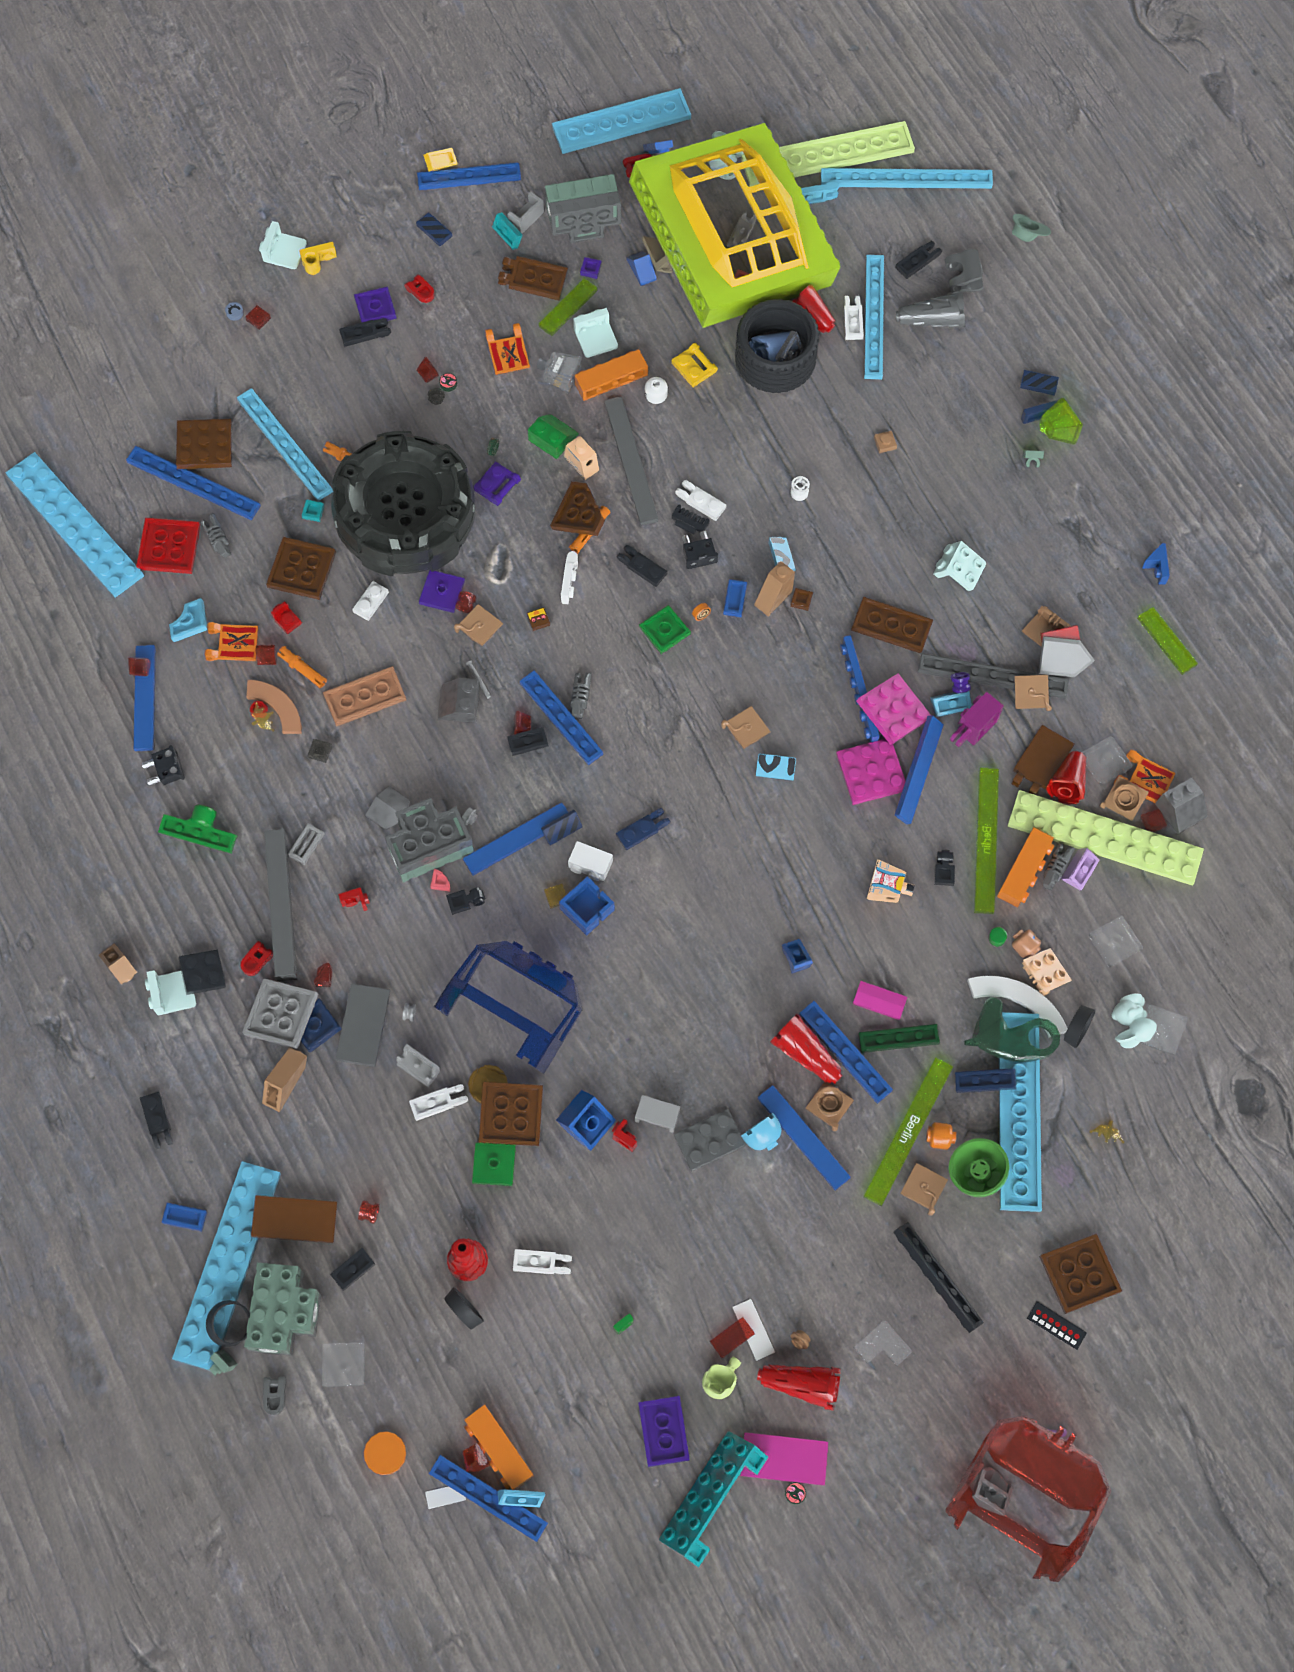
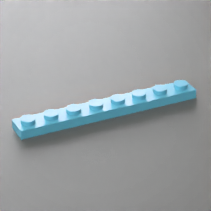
M866 255L864 379L882 380L884 255Z
M251 388L238 396V402L316 500L320 501L333 492L331 486Z

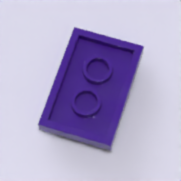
M680 1396L638 1402L648 1467L690 1461Z

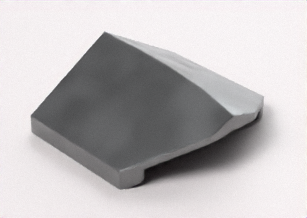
M389 786L375 797L366 813V817L383 829L388 830L390 827L398 824L395 812L409 807L410 801Z
M991 1467L983 1468L979 1471L972 1497L979 1507L1005 1516L1013 1488L1007 1484L999 1472Z

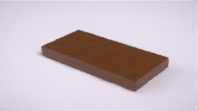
M863 597L851 631L921 654L933 619Z
M255 1195L251 1237L333 1243L337 1202Z

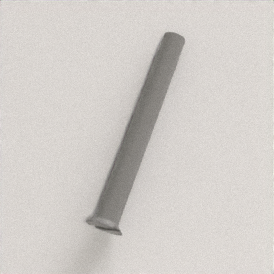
M472 660L468 661L466 665L469 666L474 677L478 679L482 691L487 699H489L491 695L474 668Z

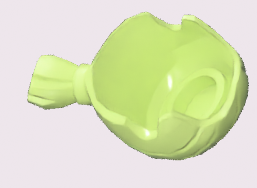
M734 1356L730 1358L726 1366L712 1365L704 1373L702 1387L708 1396L715 1399H723L732 1393L737 1382L734 1371L741 1364Z

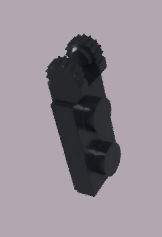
M930 241L899 261L895 268L908 279L941 255L942 250L937 248L929 253L935 245L933 241Z
M386 318L374 321L369 320L339 329L344 347L378 337L383 338L391 334V329L386 327L388 325Z
M625 545L623 549L633 557L631 561L622 553L616 556L628 569L655 587L667 575V570L629 545Z
M157 1091L140 1097L149 1133L152 1136L156 1150L161 1148L158 1138L160 1133L164 1132L168 1145L173 1144L170 1133L171 1128L160 1092Z

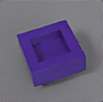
M584 257L580 276L597 279L602 265L601 260Z

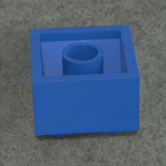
M581 1090L556 1121L567 1133L591 1151L615 1123L616 1119L593 1095Z

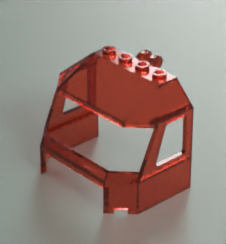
M1027 1416L1001 1419L995 1423L984 1438L945 1511L948 1516L954 1518L956 1530L959 1529L967 1511L971 1512L1041 1557V1561L1032 1577L1033 1579L1040 1580L1041 1576L1049 1577L1050 1581L1059 1582L1082 1557L1112 1492L1101 1463L1094 1459L1092 1455L1084 1453L1075 1447L1073 1442L1077 1435L1074 1433L1069 1435L1067 1441L1060 1438L1065 1429L1061 1425L1056 1432H1053ZM987 1450L996 1464L1066 1508L1090 1511L1076 1538L1069 1546L1048 1543L1007 1516L999 1515L977 1505L972 1497L973 1491L969 1485L984 1467L982 1460Z

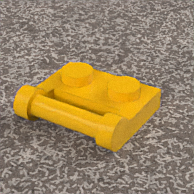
M693 343L687 350L672 359L673 366L692 387L712 376L718 370V367L714 363L712 364L702 353L697 343ZM695 354L707 368L705 371L691 357Z

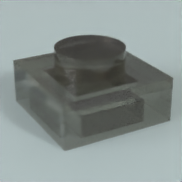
M313 739L307 755L308 758L326 763L332 749V743Z

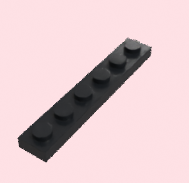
M907 1222L893 1232L897 1240L905 1247L911 1259L917 1263L924 1276L929 1279L936 1292L941 1295L948 1308L959 1319L961 1325L969 1333L984 1323L911 1225Z

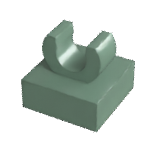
M1023 450V458H1028L1025 462L1026 467H1030L1031 460L1036 462L1035 467H1039L1040 461L1038 458L1043 459L1044 451Z
M224 1349L215 1352L210 1357L214 1364L209 1370L214 1376L217 1373L221 1374L222 1372L231 1371L237 1366L234 1359Z

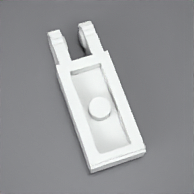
M849 296L844 298L845 340L863 339V317L860 296H855V305L850 306Z
M687 480L682 482V486L691 492L690 495L679 488L675 491V494L686 501L688 505L715 521L726 509V504L697 486L695 487Z
M574 551L569 552L566 558L561 590L562 604H569V598H573L574 587L571 585L572 581L575 582L576 569H578V554Z
M460 1084L448 1089L446 1087L410 1100L409 1103L415 1120L418 1121L466 1103L468 1101L467 1096H461L453 1100L450 1098V1095L463 1091L464 1086Z
M515 1249L513 1271L570 1274L571 1269L567 1267H555V1260L569 1262L572 1261V1256L556 1254V1252Z

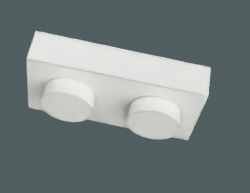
M372 581L352 609L353 613L369 621L388 595V589Z

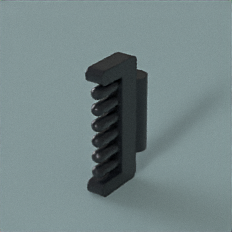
M680 504L677 505L672 513V519L676 520L674 525L692 534H695L696 531H705L710 522L709 518L705 520L703 517L701 519L700 515L697 517L696 513L693 515V512L689 513V510L681 509Z

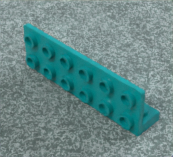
M728 1431L665 1528L659 1541L681 1554L695 1566L700 1567L710 1551V1548L699 1540L703 1531L743 1468L746 1467L758 1475L768 1456L754 1444Z

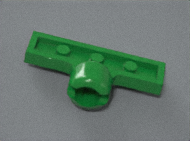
M200 804L194 806L189 820L164 814L158 830L160 834L232 854L237 839L235 834L214 829L213 823L217 812L211 807Z

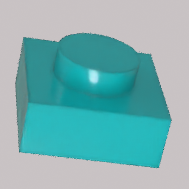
M306 500L302 519L320 522L325 507L324 503Z

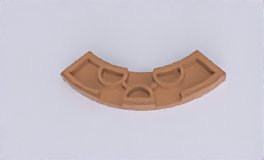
M247 681V699L262 701L271 706L281 720L283 734H302L299 713L292 700L283 691L265 682Z

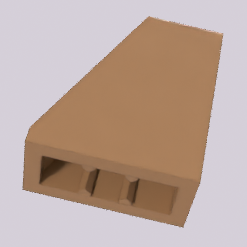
M780 561L769 572L754 606L769 617L792 593L795 571Z
M289 1047L265 1079L262 1104L278 1112L282 1110L306 1067V1055Z

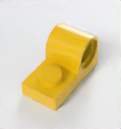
M333 241L299 250L305 271L311 275L320 272V261L331 260L337 257Z

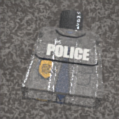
M553 352L549 361L540 358L537 363V369L544 371V381L569 394L575 381L574 375L581 368V357Z

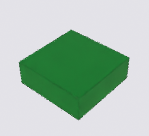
M630 1313L613 1326V1330L617 1335L634 1323Z

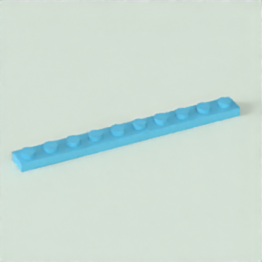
M821 168V185L835 181L839 184V187L992 189L993 186L992 170Z

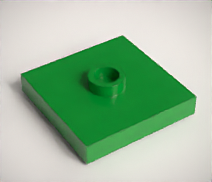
M669 605L639 624V628L660 654H663L691 635V631Z
M475 1143L472 1184L513 1186L516 1145Z

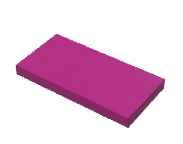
M744 1432V1439L758 1447L768 1456V1459L758 1475L744 1467L740 1476L825 1486L828 1442Z

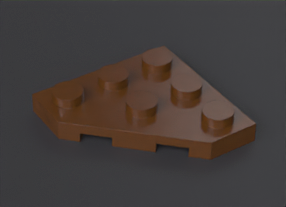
M571 481L550 524L552 530L598 536L605 520L587 483Z

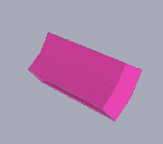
M860 981L853 1004L900 1020L907 997Z

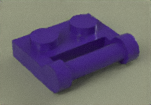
M495 462L473 488L474 491L499 506L504 496L515 484L521 481V478L518 474L512 473L498 462ZM506 479H509V481H508V482L504 485V487L497 493V495L494 494V492L501 486V484H502Z

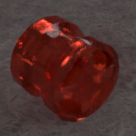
M466 591L459 592V601L456 602L455 608L461 612L470 613L474 609L473 603L476 602V596Z
M363 1200L358 1220H369L370 1223L375 1224L380 1204H369L368 1201Z

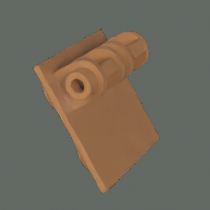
M1041 606L1038 614L1021 632L1042 647L1040 633L1069 627L1070 624L1049 610L1048 607Z

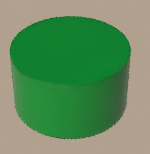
M1001 927L993 928L988 936L990 944L996 947L1002 946L1007 939V932Z

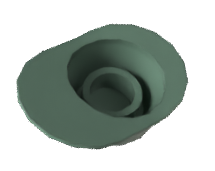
M1015 214L1012 217L1015 223L1012 234L1022 241L1030 242L1038 235L1048 236L1051 234L1050 228L1025 215Z

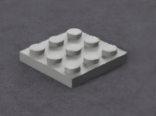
M263 979L242 1033L246 1036L298 1049L318 993Z

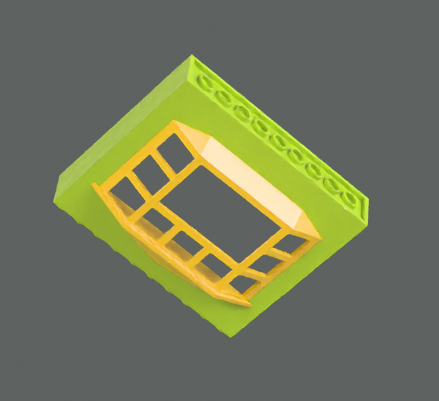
M765 123L635 162L629 183L702 328L741 316L752 306L766 300H790L799 297V294L809 285L815 287L816 291L832 286L840 269V262L834 256L832 247L825 238L824 231L820 229L816 216L812 214L808 201L805 200L800 186L795 181L794 174L789 170L786 159L782 156L778 144L775 143L772 137L771 130L767 128ZM743 151L748 161L736 164L728 155ZM720 158L728 166L712 171L705 162ZM697 165L705 174L689 178L681 170ZM751 167L759 184L748 187L740 170ZM733 172L766 237L726 249L693 184ZM763 190L771 208L760 210L752 193ZM775 213L784 231L773 234L764 216ZM788 237L798 259L782 264L775 240ZM770 243L775 266L758 271L752 248ZM746 250L752 273L735 279L728 255Z

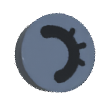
M237 302L229 303L225 308L226 316L233 321L241 319L244 314L241 304Z

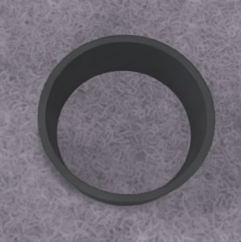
M1081 1005L1066 1031L1064 1041L1076 1049L1085 1036L1096 1010Z
M453 1287L444 1300L457 1317L472 1330L484 1322V1319L458 1289Z
M232 1300L217 1303L211 1308L206 1318L208 1336L214 1343L224 1347L237 1345L247 1338L246 1333L241 1340L230 1343L221 1340L215 1333L214 1318L217 1312L226 1305L236 1304L241 1306L245 1310L248 1319L250 1318L249 1310L239 1302Z

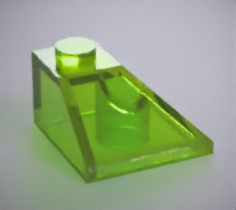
M1064 397L1059 399L1042 415L1039 424L1041 431L1049 439L1073 445L1077 443L1083 426Z

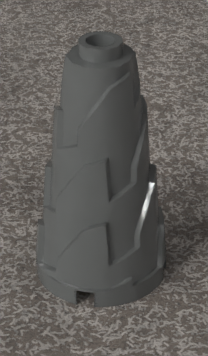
M962 291L948 293L944 296L899 307V311H896V320L904 325H932V327L949 328L965 327Z

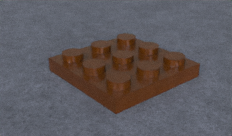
M231 419L177 420V469L232 467Z
M283 537L266 583L267 588L320 600L336 550Z
M483 1082L479 1143L539 1146L543 1085Z
M1097 1233L1039 1256L1064 1314L1122 1292Z

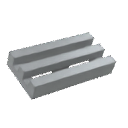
M307 823L288 852V857L305 865L325 833ZM310 830H312L311 834L309 835V837L307 838V840H306L305 843L303 844L302 848L300 849V851H299L298 854L296 855L295 852L297 851V849L299 848V846H300L301 843L303 842V840H304V838L306 837V835L308 834V832H309ZM318 833V835L316 836V838L314 839V841L312 842L304 856L301 858V856L303 855V853L305 852V850L307 849L315 835Z

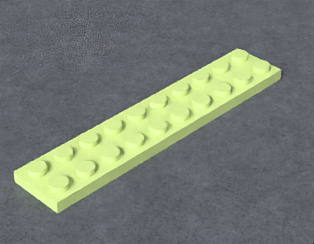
M903 121L782 146L779 149L794 177L819 173L821 168H843L914 153L915 147L907 124ZM743 154L741 156L742 162L748 161ZM744 168L749 186L759 184L752 168Z
M1021 790L1018 791L1008 823V827L1031 833L1034 827L1054 837L1053 841L1077 849L1088 848L1095 855L1192 886L1195 882L1204 851L1203 848Z

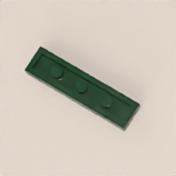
M937 1024L858 1033L861 1053L940 1044Z

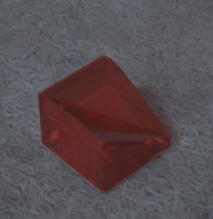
M325 963L318 967L317 976L314 979L316 987L331 986L332 967L330 963Z
M478 1444L463 1450L466 1472H479L490 1466L487 1457Z

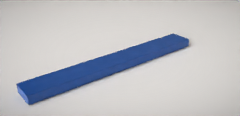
M137 446L134 447L126 459L127 463L249 520L254 518L261 507L260 503L187 469H177L176 464Z

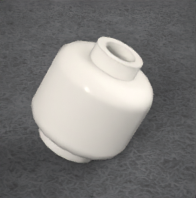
M660 377L650 378L645 383L646 399L653 404L665 401L668 394L666 381Z

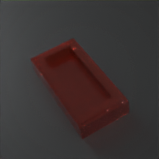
M742 1317L713 1338L710 1343L721 1359H723L753 1337L755 1333L744 1317Z

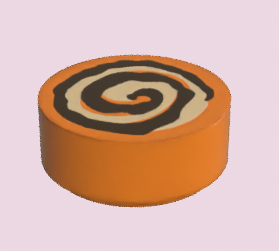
M701 603L693 609L692 616L697 621L703 620L710 614L711 609L706 603Z

